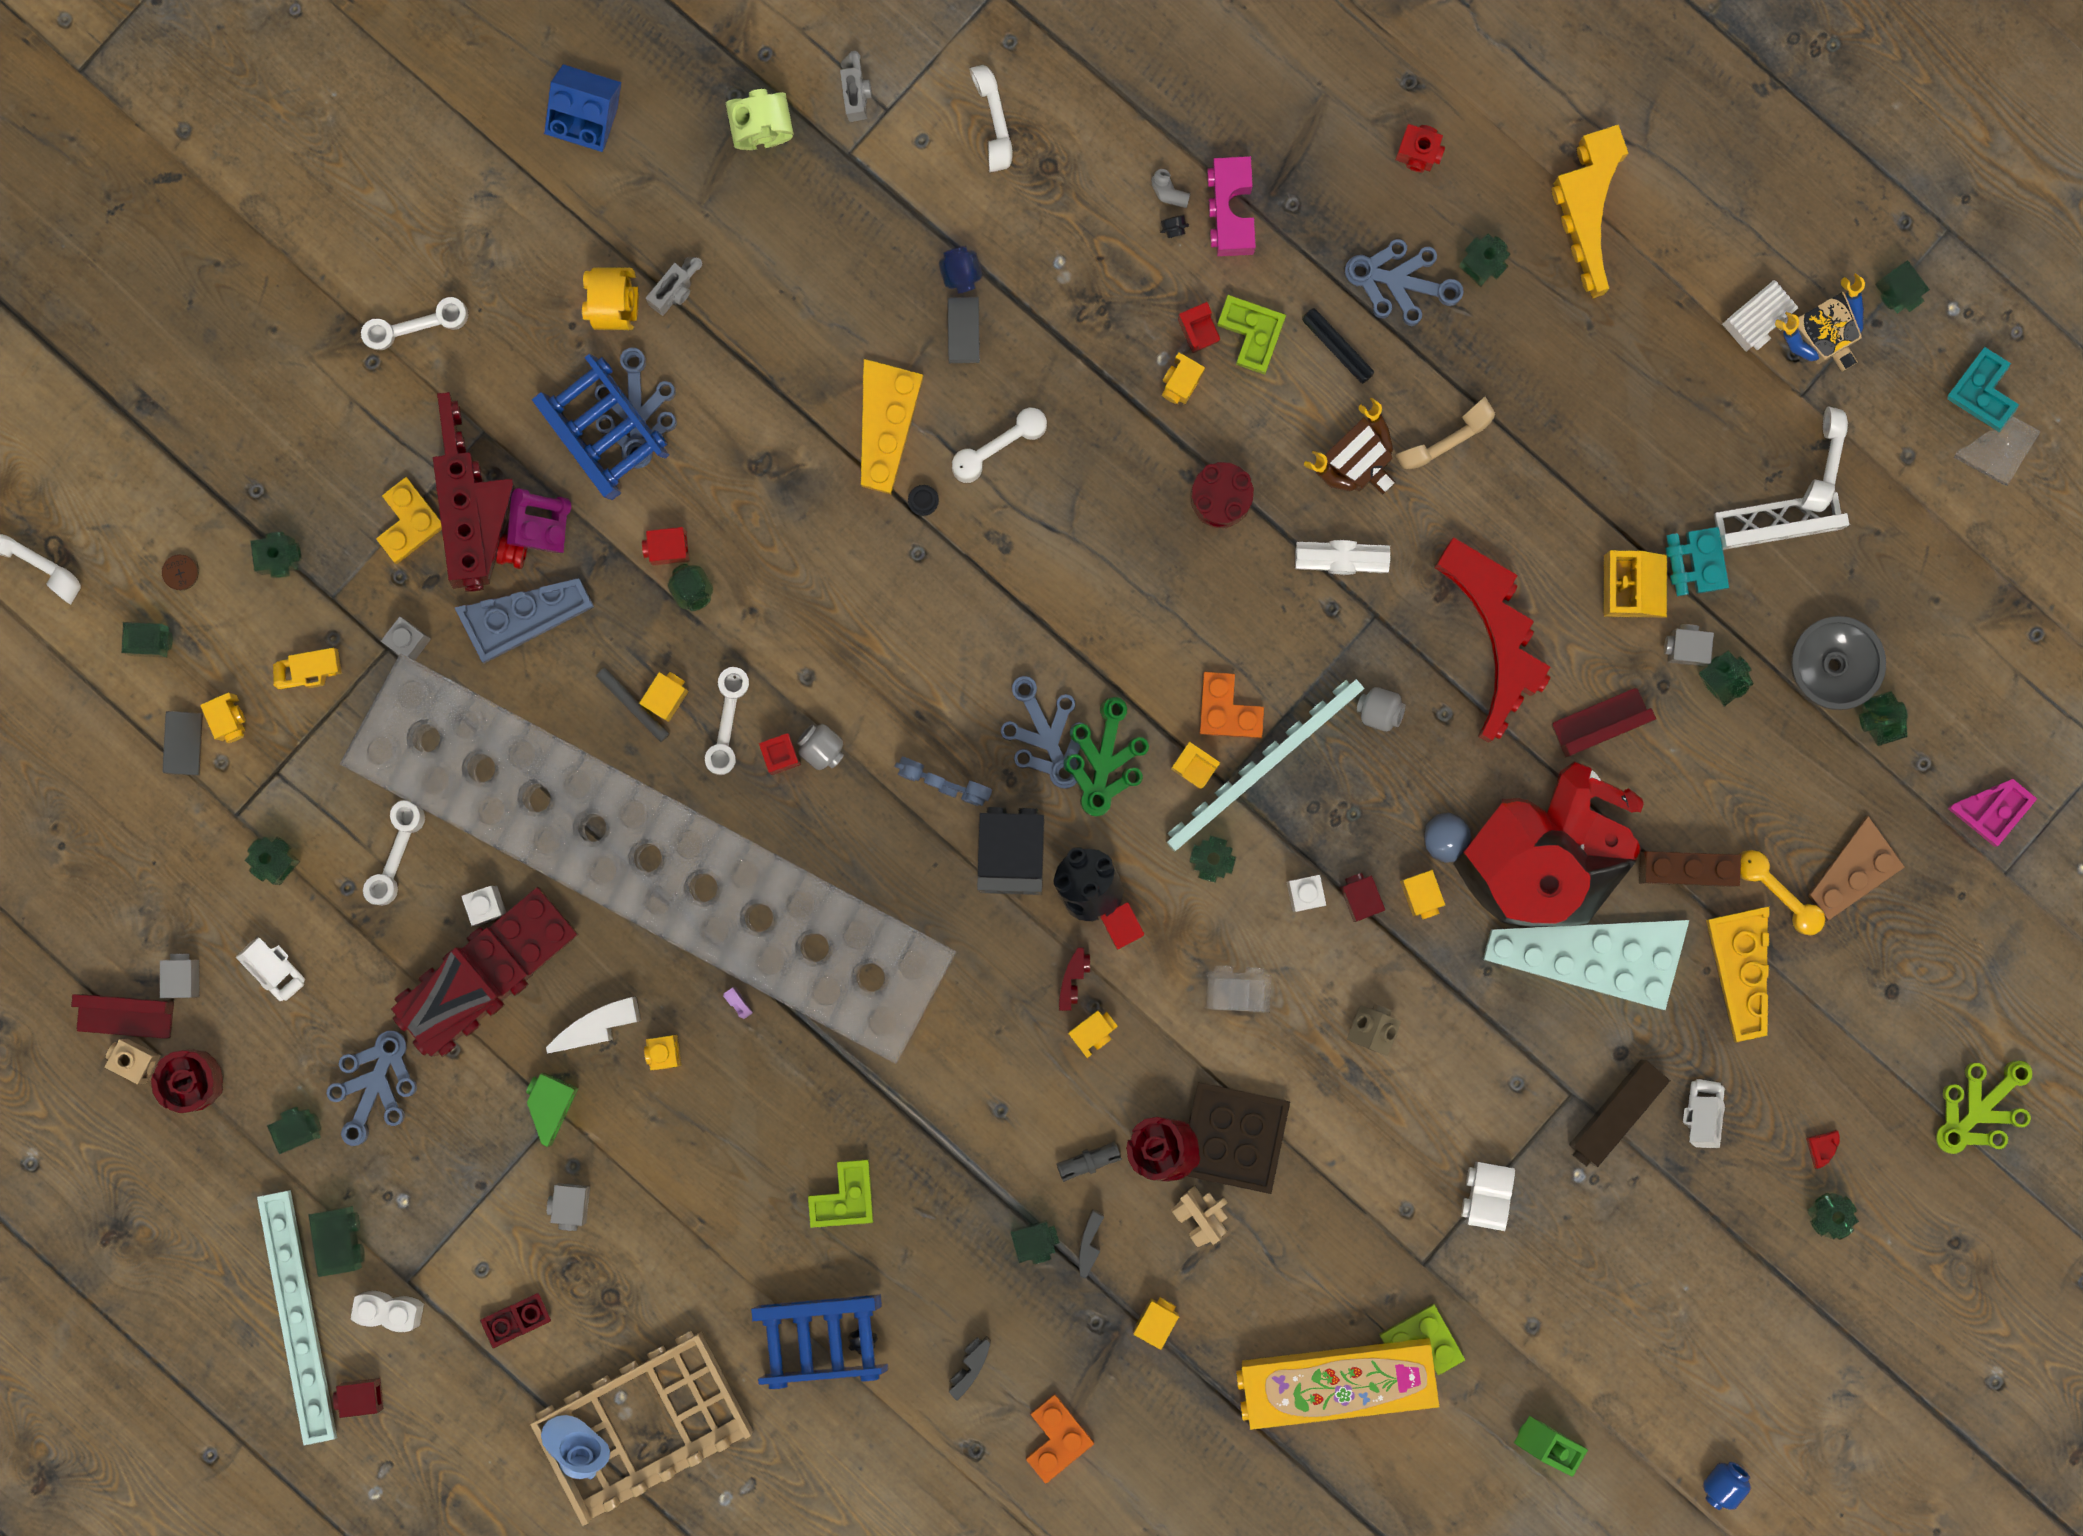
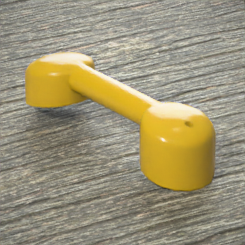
M1747 850L1738 854L1741 855L1740 878L1753 882L1761 881L1794 912L1792 922L1796 931L1811 936L1822 930L1826 920L1822 909L1816 905H1803L1769 872V860L1763 853Z

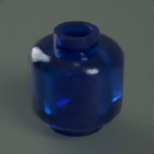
M967 246L943 252L944 257L939 260L938 265L945 287L949 289L957 288L958 294L976 289L974 283L983 276L977 253L974 250H968Z

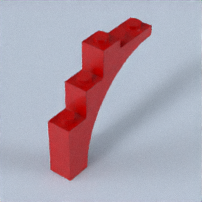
M1453 537L1434 568L1452 580L1470 599L1483 620L1491 642L1495 665L1494 692L1488 716L1478 737L1489 743L1494 738L1500 739L1509 725V723L1505 722L1506 717L1510 711L1515 713L1524 700V696L1520 695L1522 691L1529 696L1534 695L1536 691L1543 692L1551 678L1547 675L1551 667L1519 648L1520 645L1526 647L1535 631L1530 628L1534 621L1502 602L1504 599L1509 602L1515 593L1518 585L1514 584V581L1518 575Z

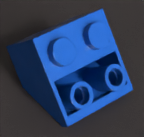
M563 64L550 84L544 134L603 152L618 109L621 82Z

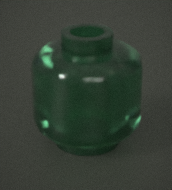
M682 564L672 571L673 575L668 581V589L680 608L697 611L710 603L714 591L713 585L702 567Z

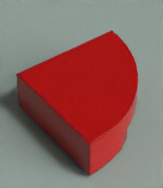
M1839 1130L1806 1138L1815 1169L1827 1165L1833 1158L1840 1143Z

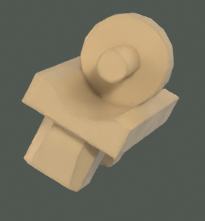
M1194 1185L1183 1194L1180 1201L1172 1209L1173 1214L1181 1223L1191 1216L1198 1223V1226L1189 1233L1190 1238L1197 1247L1209 1242L1214 1245L1227 1233V1230L1221 1223L1228 1218L1221 1209L1228 1203L1224 1197L1215 1201L1210 1192L1202 1196Z

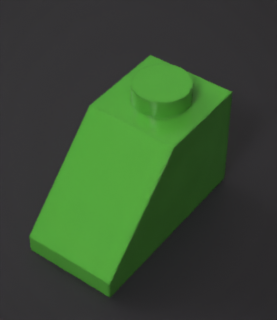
M541 1073L538 1078L534 1076L526 1093L530 1095L527 1105L541 1144L549 1147L553 1145L579 1088L547 1073Z
M1531 1416L1520 1427L1518 1436L1514 1441V1444L1540 1461L1571 1477L1574 1476L1588 1451L1582 1445Z

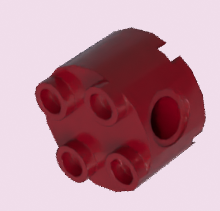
M1217 462L1207 465L1197 475L1191 489V505L1198 518L1204 524L1213 528H1228L1239 523L1246 517L1253 502L1254 487L1250 475L1241 467L1232 463Z
M191 1049L171 1052L160 1059L156 1065L155 1072L152 1073L151 1087L153 1095L161 1106L176 1113L203 1110L213 1104L223 1091L222 1070L217 1061L206 1051Z
M1163 1117L1144 1119L1134 1127L1131 1140L1127 1142V1157L1133 1170L1150 1180L1166 1182L1181 1180L1190 1174L1192 1169L1196 1168L1200 1162L1198 1139L1192 1128L1185 1121Z

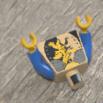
M1855 273V282L1851 286L1847 278L1844 277L1841 280V286L1848 291L1846 295L1844 292H1841L1799 318L1792 313L1785 312L1788 317L1786 324L1779 319L1775 321V326L1784 331L1783 335L1792 353L1808 361H1815L1817 364H1821L1833 357L1841 372L1858 363L1849 347L1862 338L1864 308L1861 291L1865 286V281L1862 277Z

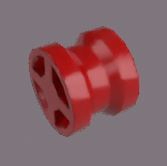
M503 534L497 551L496 563L501 565L505 563L513 564L514 568L521 570L527 557L528 548L507 544L508 534Z

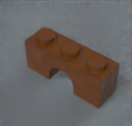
M1640 852L1639 884L1740 886L1741 855Z

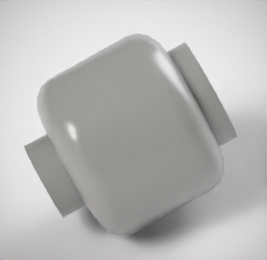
M1374 687L1367 695H1361L1357 705V712H1361V720L1364 725L1387 732L1394 726L1399 727L1406 705L1402 703L1401 696L1398 693Z
M825 724L810 725L797 741V744L800 745L798 754L816 770H822L827 766L834 768L844 756L840 752L843 747L842 738Z

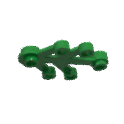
M1118 697L1107 698L1100 706V714L1106 722L1099 752L1090 739L1091 731L1087 725L1076 724L1070 730L1071 739L1079 744L1095 770L1093 783L1083 770L1085 763L1080 755H1068L1064 759L1063 764L1065 770L1073 775L1083 791L1080 799L1081 806L1091 816L1104 815L1110 809L1112 797L1129 786L1139 785L1143 779L1142 772L1138 768H1127L1123 771L1121 778L1106 786L1109 773L1134 756L1145 755L1149 749L1146 739L1136 737L1129 741L1128 746L1112 756L1119 721L1123 720L1127 714L1126 703ZM1114 704L1120 707L1118 715H1114L1111 711ZM1079 727L1085 732L1082 739L1076 736V730ZM1137 741H1140L1143 745L1139 753L1134 749V744ZM1072 758L1078 760V767L1075 770L1070 767V760ZM1131 771L1136 774V780L1133 783L1128 780V774ZM1095 795L1101 798V804L1098 807L1093 804V797Z

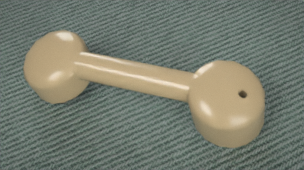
M1483 397L1462 416L1466 426L1429 448H1426L1425 445H1420L1398 453L1395 456L1404 469L1422 467L1461 442L1483 431L1494 419L1495 412L1487 398Z

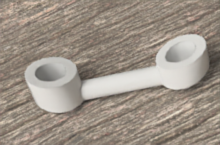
M985 65L969 68L970 74L981 97L987 96L997 136L996 140L988 141L989 173L1007 169L1012 162L1013 150L996 78Z
M447 297L439 302L434 314L395 325H390L382 319H371L363 325L361 338L368 347L375 350H385L393 344L395 337L437 325H443L451 330L459 329L467 322L468 309L459 299Z
M1029 407L1023 409L1018 414L1014 427L977 451L973 449L958 451L952 460L954 477L963 483H971L980 477L982 461L1021 436L1030 440L1040 438L1047 429L1045 414L1037 408Z
M1827 407L1825 410L1823 434L1825 438L1831 439L1823 481L1814 479L1803 497L1800 508L1822 512L1833 499L1843 442L1848 429L1846 413L1841 409Z
M0 534L1 556L11 558L12 554L51 575L46 583L47 586L67 603L72 604L81 589V585L70 571L16 542L11 537Z
M729 667L723 670L718 678V688L721 694L725 696L717 744L710 747L705 755L707 769L716 775L729 773L736 763L735 754L729 747L737 699L742 697L749 687L747 674L737 667Z
M399 801L391 809V823L399 831L382 875H373L364 884V897L371 904L387 905L397 896L398 886L394 877L411 833L419 831L425 822L423 809L411 801Z

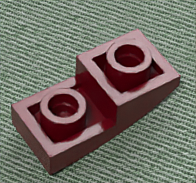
M1077 948L1067 966L1061 986L1059 1011H1071V1004H1078V985H1071V979H1084V973H1090V954H1084V948Z
M539 1293L480 1319L492 1349L551 1322Z

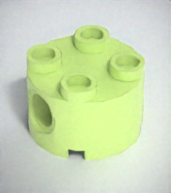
M757 89L749 92L748 98L732 99L726 102L735 148L740 150H756V145L764 144L765 148L783 144L793 138L794 133L786 93L768 94L766 89Z

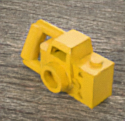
M329 648L288 656L287 660L277 661L273 664L274 687L285 689L302 685L308 688L324 686L326 676L332 677L342 674L338 649ZM286 667H290L291 680H286ZM317 678H318V680H319V681H317V682H312V683H310V680H311V679H317Z

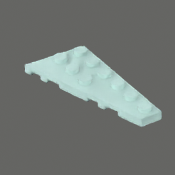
M1689 920L1494 929L1490 931L1483 960L1666 1010Z

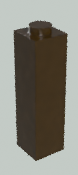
M1641 1059L1569 1144L1575 1150L1572 1155L1586 1167L1590 1163L1593 1166L1599 1167L1671 1080L1647 1060Z

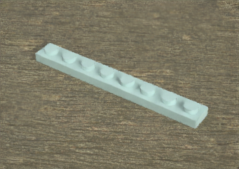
M1357 679L1351 684L1345 680L1333 691V694L1336 696L1328 704L1322 700L1309 711L1312 715L1311 719L1304 725L1299 720L1285 732L1289 737L1279 745L1277 741H1274L1262 752L1265 758L1256 765L1251 761L1238 772L1242 777L1234 785L1228 781L1215 792L1218 798L1212 804L1208 805L1206 802H1203L1191 813L1195 818L1185 826L1181 821L1167 834L1171 837L1167 841L1168 846L1174 852L1178 850L1365 688Z
M291 1190L257 1197L303 1445L333 1440L337 1438Z

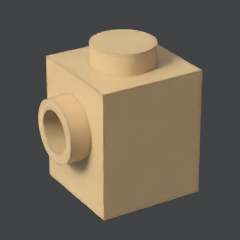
M119 1039L118 1042H114L106 1053L108 1061L105 1068L136 1084H145L161 1055L130 1039Z

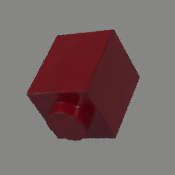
M1359 873L1345 879L1347 885L1340 887L1353 922L1385 911L1372 875L1364 878L1363 873Z
M380 1378L343 1382L336 1386V1391L333 1392V1406L335 1410H339V1418L377 1414L384 1408Z

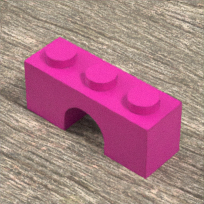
M1251 156L1214 158L1212 168H1207L1208 187L1214 188V198H1209V217H1215L1216 229H1210L1211 248L1217 247V256L1254 255L1256 248L1254 217H1238L1229 208V201L1233 197L1251 194Z

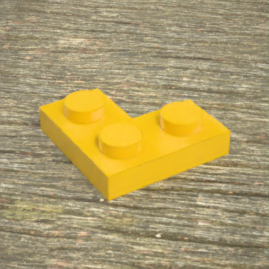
M407 477L382 495L400 520L376 538L395 564L401 562L442 530L441 520Z

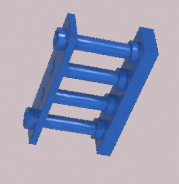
M588 354L584 358L592 367L591 370L557 397L555 395L550 397L540 392L532 401L602 496L613 500L621 494V491L616 486L619 483L618 479L652 452H655L664 459L667 458L669 453L664 447L668 444L657 430L652 432L610 374L613 370L603 357L598 359ZM600 378L610 393L575 421L572 419L568 421L562 413L565 410L564 406ZM619 403L628 415V418L595 444L586 445L580 437L583 435L582 431L615 404ZM636 427L646 442L611 470L609 468L604 470L598 462L601 459L600 455Z
M881 1294L766 1304L752 1308V1322L762 1321L763 1326H766L771 1374H765L758 1378V1384H769V1389H781L788 1387L787 1382L860 1376L861 1381L880 1379L879 1375L888 1371V1364L875 1365L870 1316H873V1311L882 1307ZM843 1313H854V1317L858 1318L862 1366L844 1367L840 1319L843 1318ZM823 1315L828 1325L832 1368L814 1370L809 1322L812 1321V1316ZM793 1318V1323L797 1324L801 1371L783 1373L779 1324H782L781 1319Z

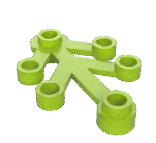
M2017 1060L2009 1062L2004 1068L2005 1078L1981 1100L1982 1080L1985 1079L1987 1070L1981 1063H1970L1965 1068V1075L1968 1078V1114L1959 1121L1958 1103L1964 1098V1090L1961 1086L1949 1084L1945 1086L1942 1093L1943 1098L1946 1100L1945 1124L1937 1130L1936 1142L1942 1151L1949 1154H1957L1963 1151L1966 1145H1989L1994 1149L2006 1147L2008 1136L2001 1130H1992L1988 1134L1969 1132L1977 1123L2012 1124L2015 1127L2023 1128L2031 1120L2029 1112L2021 1108H2015L2012 1111H1991L2015 1086H2023L2030 1082L2032 1069L2029 1064ZM1975 1066L1980 1069V1075L1977 1078L1971 1075V1070ZM2020 1067L2025 1072L2022 1079H2018L2015 1074L2016 1070ZM1952 1088L1958 1091V1096L1954 1100L1949 1097V1091ZM2018 1112L2024 1115V1121L2020 1124L2015 1120ZM1952 1132L1956 1133L1958 1137L1957 1142L1954 1144L1948 1141V1136ZM1995 1134H2000L2002 1137V1142L1999 1145L1993 1143V1136Z

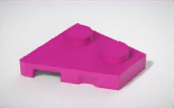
M2011 779L1954 803L1948 809L1991 845L1997 847L2037 798L2014 779Z

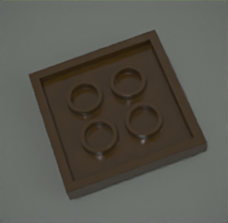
M1198 1082L1189 1126L1198 1139L1200 1162L1187 1176L1272 1194L1290 1101Z

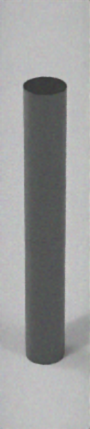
M603 668L596 675L660 742L668 737L669 733L639 704L606 668Z

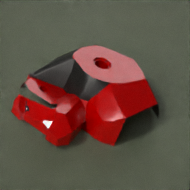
M1574 761L1560 771L1547 812L1529 800L1502 798L1501 805L1453 865L1481 906L1502 923L1530 927L1586 924L1636 863L1641 850L1638 840L1633 836L1629 828L1590 810V799L1597 796L1631 813H1641L1644 805L1643 799L1630 788L1622 790L1601 780L1591 767Z

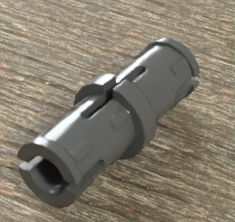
M1114 1141L1091 1151H1088V1149L1083 1150L1082 1154L1058 1162L1056 1165L1062 1181L1065 1182L1088 1172L1090 1174L1096 1173V1169L1121 1161L1122 1158Z

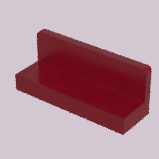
M1634 688L1553 722L1552 728L1566 758L1654 721L1656 717L1652 708L1646 709L1639 690Z
M72 994L71 1007H79L76 1028L79 1032L164 1039L171 1037L174 1001Z

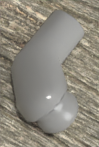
M1158 169L1152 177V187L1158 199L1167 204L1187 208L1190 193L1176 190L1170 180V173L1165 169Z

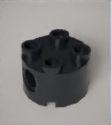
M1081 847L1071 849L1067 857L1058 865L1053 880L1054 886L1070 915L1083 921L1099 920L1098 916L1103 914L1107 917L1120 905L1124 894L1120 876L1112 859L1107 854L1095 849H1083Z

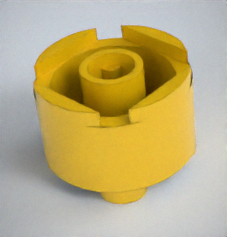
M594 267L591 271L584 272L583 285L587 289V301H584L582 304V316L584 320H590L594 330L634 329L630 322L637 321L639 294L638 287H632L631 278H636L633 268Z

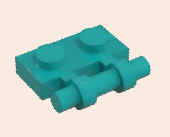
M1719 527L1687 532V545H1680L1678 533L1666 536L1668 547L1665 550L1667 558L1671 560L1673 575H1670L1671 584L1675 585L1677 597L1689 595L1687 583L1691 582L1695 583L1696 594L1729 588ZM1690 555L1692 572H1685L1682 556Z

